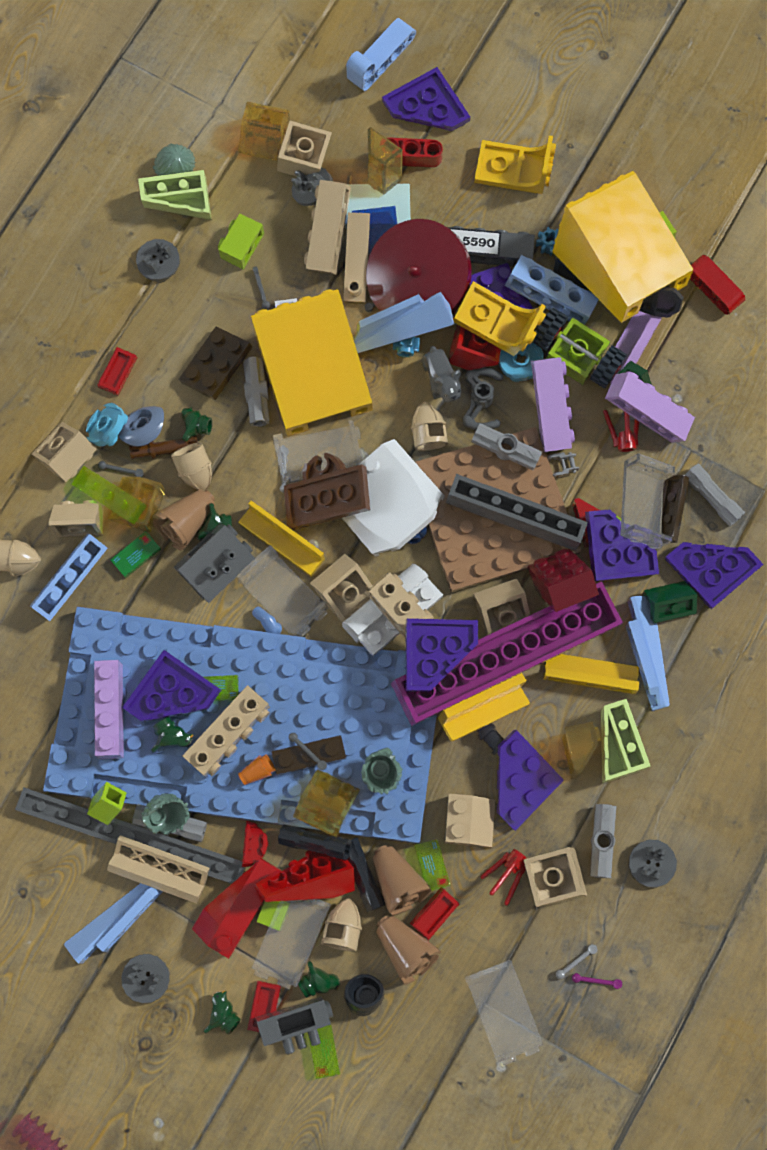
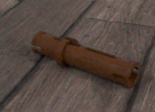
M194 436L187 442L182 439L154 442L153 440L143 446L130 445L131 460L144 457L157 458L158 455L174 453L187 445L198 443L197 436Z

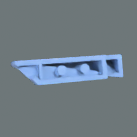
M441 292L425 301L418 294L360 320L357 324L356 335L353 337L357 353L453 325L454 321L450 304Z
M645 596L630 597L627 603L633 621H629L625 627L651 710L654 711L670 705L658 624L650 619L651 603Z
M140 883L66 941L64 946L78 964H83L97 948L102 952H107L163 891Z

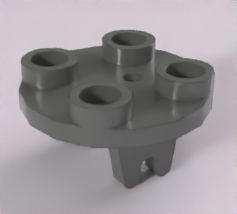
M322 167L320 172L308 175L296 170L295 175L297 178L291 179L293 183L292 196L300 205L316 206L315 190L317 185L319 186L320 180L333 181V178Z
M164 239L147 241L140 247L136 256L139 272L145 278L158 283L165 282L166 279L173 276L181 261L177 248L171 242Z
M649 839L640 842L633 848L629 856L631 876L638 883L646 887L657 888L663 886L673 878L676 872L677 860L673 850L666 843L659 840Z
M151 954L138 955L130 959L125 965L121 976L122 987L126 995L133 1001L139 1003L154 1002L167 991L170 982V970L166 963L158 956Z

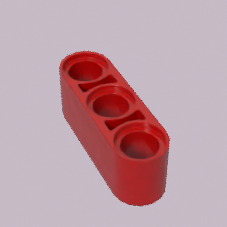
M390 137L383 139L380 143V160L385 165L437 167L442 162L443 147L438 140ZM387 150H393L394 152H393V153H386L385 151H387ZM408 151H414V152H416V153H414V154H408V153H406V152H408ZM429 152H436L437 154H436V155H430V154H428V153H429Z
M701 255L691 264L693 272L690 280L721 312L729 315L746 301L741 289L708 256Z

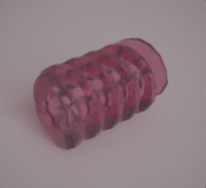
M33 1110L18 1123L12 1133L13 1138L21 1135L20 1145L28 1142L26 1150H65L68 1146L67 1144L61 1147L58 1146L61 1140L60 1137L54 1140L51 1139L54 1133L53 1129L47 1133L44 1132L47 1126L46 1122L39 1126L37 1125L40 1119L39 1115L32 1119L30 1118Z

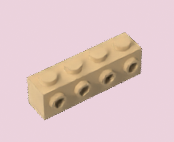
M320 180L319 186L317 185L316 208H313L311 214L313 226L312 230L308 233L309 251L306 252L304 257L306 269L310 271L337 275L351 187L346 183Z
M389 572L378 579L364 593L406 639L407 618L434 619V617L428 610H422L417 604L419 602L417 597L402 587L403 581L395 573L392 575Z
M247 685L186 751L183 757L205 778L209 774L213 776L221 767L219 763L225 757L230 758L235 753L237 743L241 739L245 741L254 731L252 727L258 721L261 723L270 713L268 711L270 708L269 704Z

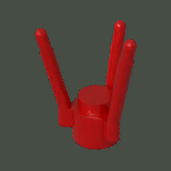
M603 410L613 439V447H618L619 452L635 451L636 446H638L640 421L635 419L634 431H630V417L624 411L625 431L619 432V437H617L608 411Z
M513 849L510 854L506 852L499 861L481 875V879H485L505 863L506 871L489 892L492 896L510 873H517L504 902L506 906L509 905L520 879L526 871L524 859H527V857L516 849Z

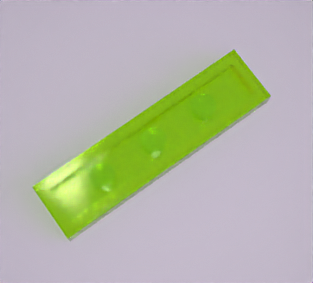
M85 466L82 467L71 484L132 524L136 523L147 506Z

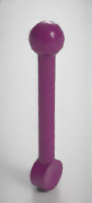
M578 973L572 975V981L575 983L583 981L610 985L615 989L622 987V981L619 979L610 981L583 977Z

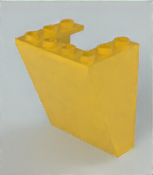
M634 171L620 175L616 180L603 184L599 189L588 192L582 198L571 201L565 206L552 252L621 323L638 314L644 298L671 284L670 288H676L677 290L687 286L693 268Z
M331 289L325 290L320 295L314 297L305 296L297 302L291 304L282 303L274 309L259 310L255 315H251L257 345L287 437L308 431V423L339 413L350 410L351 417L373 411L371 396L338 289L334 291Z

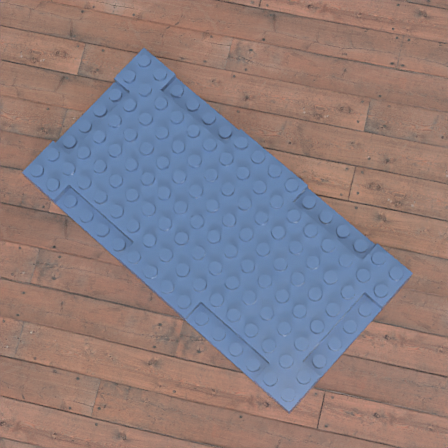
M76 608L69 646L70 658L54 744H51L43 791L92 799L98 790L108 782L127 793L124 801L125 804L146 806L155 795L166 793L176 795L184 803L187 802L188 812L276 825L285 824L298 828L420 844L437 714L411 726L391 686L395 679L406 674V651L381 649L376 655L372 656L365 647L308 640L306 637L124 615L120 612L91 608ZM163 650L173 655L209 682L219 683L214 684L218 688H225L221 689V692L208 710L170 717L171 721L175 722V726L183 728L188 734H193L192 743L188 747L164 746L152 753L151 749L158 740L153 726L165 718L142 722L123 709L124 758L99 759L95 756L94 661L119 660L123 665V706ZM248 685L269 704L270 708L268 711L270 713L263 722L260 723L258 721L252 727L254 731L245 741L241 739L237 743V750L230 758L225 757L219 763L221 765L220 769L213 776L209 774L205 778L183 755ZM291 733H296L298 739L303 744L341 735L347 759L329 763L323 771L319 770L318 766L277 776L275 770L271 773L272 776L244 785L239 778L238 773L259 755L267 754L274 764L271 751L297 746L295 742H291L288 738ZM388 747L403 769L401 771V780L397 788L388 791V794L384 792L382 795L378 792L372 793L363 782L361 775L362 766L365 764L366 757L371 753Z

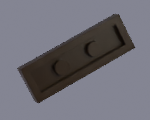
M685 475L665 477L654 541L657 543L678 542L689 477Z
M341 735L304 744L318 759L325 761L327 764L347 759ZM298 745L271 751L277 776L317 766V763Z

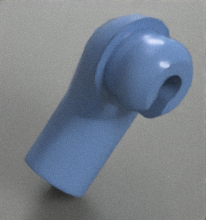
M259 606L253 609L252 615L261 622L266 632L281 633L282 626L276 622L272 615Z

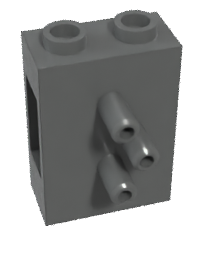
M219 523L173 567L198 595L208 603L255 559L251 554L253 549L245 541L241 543L236 538L238 533L229 524L226 526Z
M319 996L255 1017L263 1045L267 1046L282 1041L285 1054L289 1055L295 1052L291 1037H295L299 1050L307 1047L304 1036L306 1032H308L311 1045H319L321 1041L317 1029L330 1025L329 1018L333 1017L330 1003L327 1000L324 1001Z

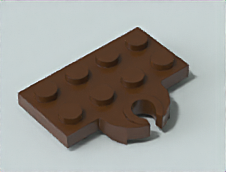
M324 453L327 466L323 471L321 470L323 460L318 455L314 456L308 463H304L302 470L303 480L284 485L287 527L297 530L370 511L366 466L361 464L345 468L340 458L329 453Z

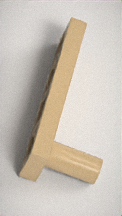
M348 212L344 302L366 303V269L368 263L370 213Z

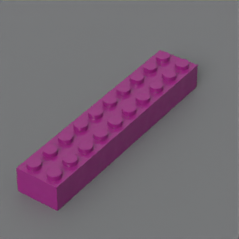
M602 581L596 584L599 595L558 612H555L549 606L479 639L478 645L430 692L406 691V674L395 679L391 686L411 726L621 625L623 622Z

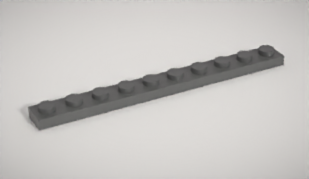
M24 787L15 808L16 811L113 844H117L120 835L209 867L208 876L231 884L246 869V867H242V861L160 833L154 834L148 829L116 818L106 825L88 815V809Z

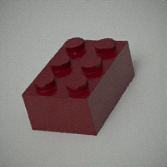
M570 549L559 550L551 557L539 558L533 564L528 565L535 590L555 612L599 595L592 570Z

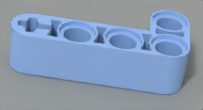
M397 18L364 54L356 51L350 56L346 64L347 79L363 91L368 90L413 41L416 30L402 19Z

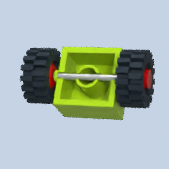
M553 307L538 327L532 342L547 351L556 339L557 341L549 351L546 359L561 357V362L565 361L566 375L582 385L595 366L598 365L590 380L605 389L619 371L627 354L611 345L603 356L610 341L573 317L562 332L561 330L566 324L568 316Z

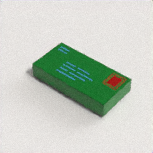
M145 531L114 556L111 562L127 578L159 552L161 548Z

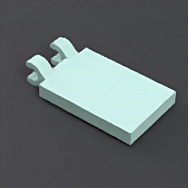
M347 184L351 187L345 228H347L348 212L370 213V228H392L401 222L411 220L410 184Z

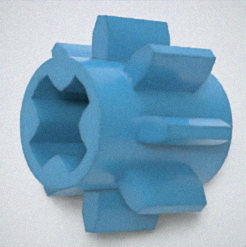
M547 227L544 233L539 231V239L536 240V246H541V254L547 253L552 256L555 238L559 229L553 230Z
M414 336L394 342L393 350H397L398 356L412 357L414 352H419L420 338H415Z

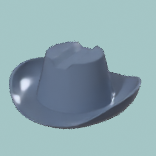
M148 406L133 411L128 415V421L122 427L118 437L132 446H143L152 442L162 430L164 422L163 409L158 406Z

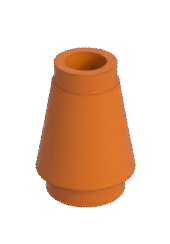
M267 754L259 755L238 775L242 783L247 785L272 776L271 773L275 771V767Z

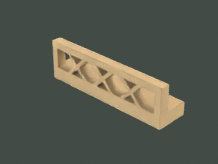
M120 835L107 871L197 904L205 888L210 868ZM122 846L131 848L134 853L123 851ZM145 855L153 856L156 861L148 860ZM167 863L175 864L178 869L170 868ZM190 871L202 874L201 879L192 876Z

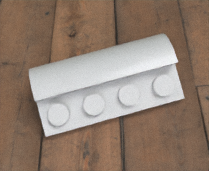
M416 564L410 565L398 576L403 581L402 587L417 597L419 600L417 604L422 610L430 609L443 597V594L428 579L427 573ZM371 599L342 623V627L355 642H360L372 656L376 655L400 634Z

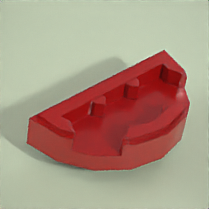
M246 820L242 867H251L260 858L263 859L265 856L268 840L266 833L256 823Z

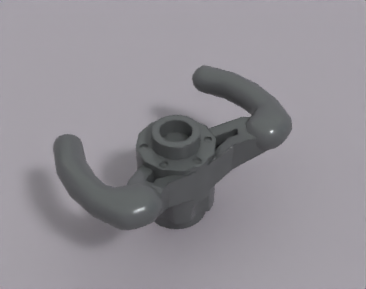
M478 368L468 370L465 374L466 382L472 387L471 406L462 418L463 425L467 428L477 430L480 423L474 419L482 409H486L492 404L494 388L486 381H481L478 376H488L501 381L503 374L494 369ZM496 419L481 424L495 429L501 423Z

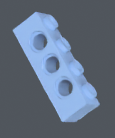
M523 255L520 256L505 284L506 287L539 305H545V308L548 310L554 307L568 316L569 322L573 317L584 325L599 300L590 291L584 290L572 281L557 275L552 270L539 265L534 260Z
M86 534L31 603L30 607L51 621L108 548L92 535Z

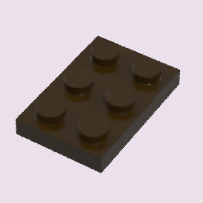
M216 326L179 380L182 384L216 400L252 349V345L250 342Z

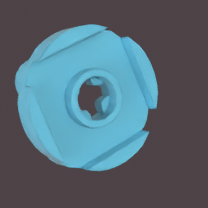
M532 342L530 345H527L523 352L519 351L515 356L501 349L499 358L501 371L514 382L532 379L531 361L543 359L542 348ZM518 354L527 357L524 361L525 363L516 361Z
M107 403L103 405L106 407L105 409L95 411L87 424L86 432L89 433L87 439L98 447L114 445L118 439L117 435L128 421V416L114 403Z

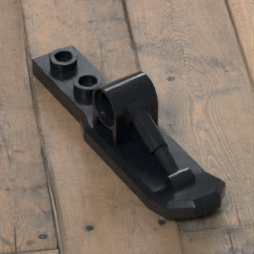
M558 257L555 259L554 273L572 281L581 288L589 290ZM664 287L644 298L639 311L653 316L669 318L681 310L684 297L676 288Z

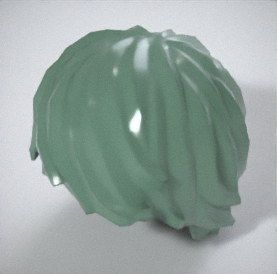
M171 143L158 152L153 169L157 176L192 172L195 168V157L190 149Z
M388 747L371 753L366 757L365 764L362 766L361 775L363 782L372 793L378 792L382 795L384 792L388 794V791L397 788L401 780V771L403 769Z
M173 794L155 795L147 803L144 812L141 813L142 822L154 834L160 831L168 835L175 833L177 829L183 830V825L187 823L190 817L189 808L187 807L188 803H184Z

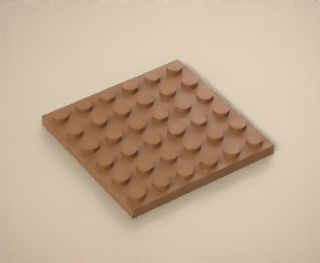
M536 427L513 433L518 441L542 451L534 470L511 460H502L497 457L496 453L476 444L415 462L444 495L443 501L442 499L440 500L436 509L437 514L428 524V528L451 593L528 570V565L533 564L535 560L551 557L562 549L568 550L566 547L446 503L455 476L459 474L567 514ZM509 444L501 445L505 450L512 449ZM578 546V548L576 549V551H574V550H571V551H572L575 555H577V554H580L581 549H580V547Z

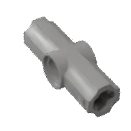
M248 357V359L243 360L246 380L244 390L246 403H248L250 425L262 427L270 424L267 404L269 395L267 381H265L263 359Z
M481 423L471 441L496 453L497 457L502 460H511L531 470L535 469L542 451L518 441L513 434L500 433ZM509 444L512 449L505 450L501 445Z
M595 804L593 837L591 839L590 877L611 879L613 846L615 845L616 806ZM599 835H605L609 839L607 848L598 845L597 838Z

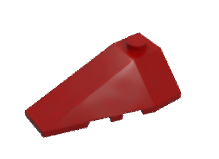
M457 324L448 361L451 365L466 370L495 366L499 363L501 349Z
M307 851L304 858L299 861L294 859L289 862L288 868L270 874L256 883L255 888L265 902L335 898L355 891L354 867L348 860Z
M260 858L203 909L192 930L208 947L229 959L264 902V899L256 890L255 884L275 871L282 870Z

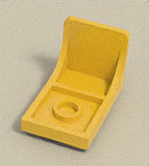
M549 135L548 142L540 147H522L482 140L474 183L543 194L544 186L549 187L556 143H552L553 136Z
M473 281L453 321L515 356L519 351L523 352L527 345H530L536 336L534 330L544 320L546 314L543 311L546 306L541 304L536 309L518 307Z

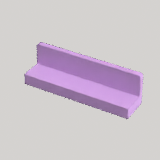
M639 311L638 314L631 318L615 346L627 354L617 374L630 360L637 364L662 317Z

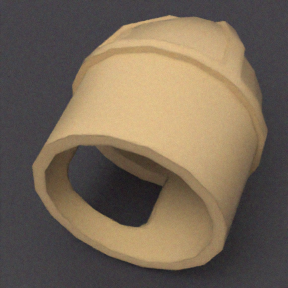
M422 402L417 407L412 419L411 432L413 434L415 450L430 451L447 446L446 422L434 406L428 402Z
M201 442L193 443L175 451L171 457L178 471V476L181 477L184 483L196 490H207L211 484L212 462L208 458Z
M0 540V572L8 571L11 576L25 575L34 570L41 562V558L36 550L27 543L19 540Z
M350 898L340 902L329 913L327 920H325L322 945L342 951H357L359 936L362 931L361 918L357 906Z

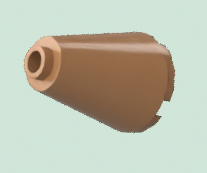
M200 489L153 514L152 518H155L152 521L153 525L165 540L170 538L174 542L171 546L178 550H184L210 513L209 503L214 504L215 498L209 491Z
M384 845L375 850V855L372 859L387 910L390 914L398 915L413 908L412 904L417 900L420 904L430 895L432 890L429 884L394 847Z
M385 916L377 923L376 933L404 985L415 981L414 975L420 973L422 976L438 960L439 956L437 954H440L441 951L395 916Z

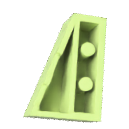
M204 170L138 179L140 197L144 208L212 220Z
M627 699L605 705L601 709L602 784L647 770L650 767Z

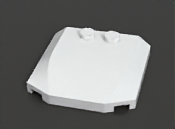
M393 439L383 443L359 464L367 468L370 511L342 518L374 556H379V553L389 550L396 551L404 546L435 518L441 499L443 501L444 498L443 493L397 441Z

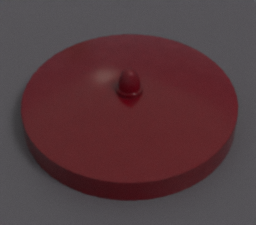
M411 219L401 222L386 231L371 251L366 269V281L370 297L377 309L383 311L418 294L425 301L441 292L450 304L453 314L459 308L470 287L472 273L470 256L458 235L441 223L429 219Z

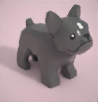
M432 346L430 352L423 355L421 362L424 371L429 373L433 398L438 399L442 397L446 402L458 400L461 396V385L459 382L461 372L460 370L454 371L442 349H436V347Z

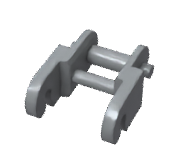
M563 452L547 457L548 461L553 458L554 460L561 461L563 471L554 473V478L557 476L558 478L566 477L569 473L573 472L574 474L579 470V467H576L574 462L576 454L569 452L568 455H565ZM569 459L571 468L566 469L564 460Z

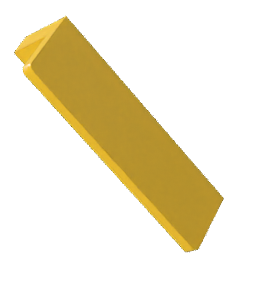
M250 500L248 503L249 509L238 522L239 525L312 577L325 560L324 553Z
M561 654L546 661L543 680L636 694L639 690V667Z
M521 673L444 709L439 715L438 720L450 741L453 742L528 706L530 702L521 688L526 682L524 675Z

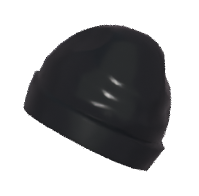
M369 974L353 977L347 983L344 990V999L349 1010L361 1017L375 1012L381 1005L385 995V989L381 981Z

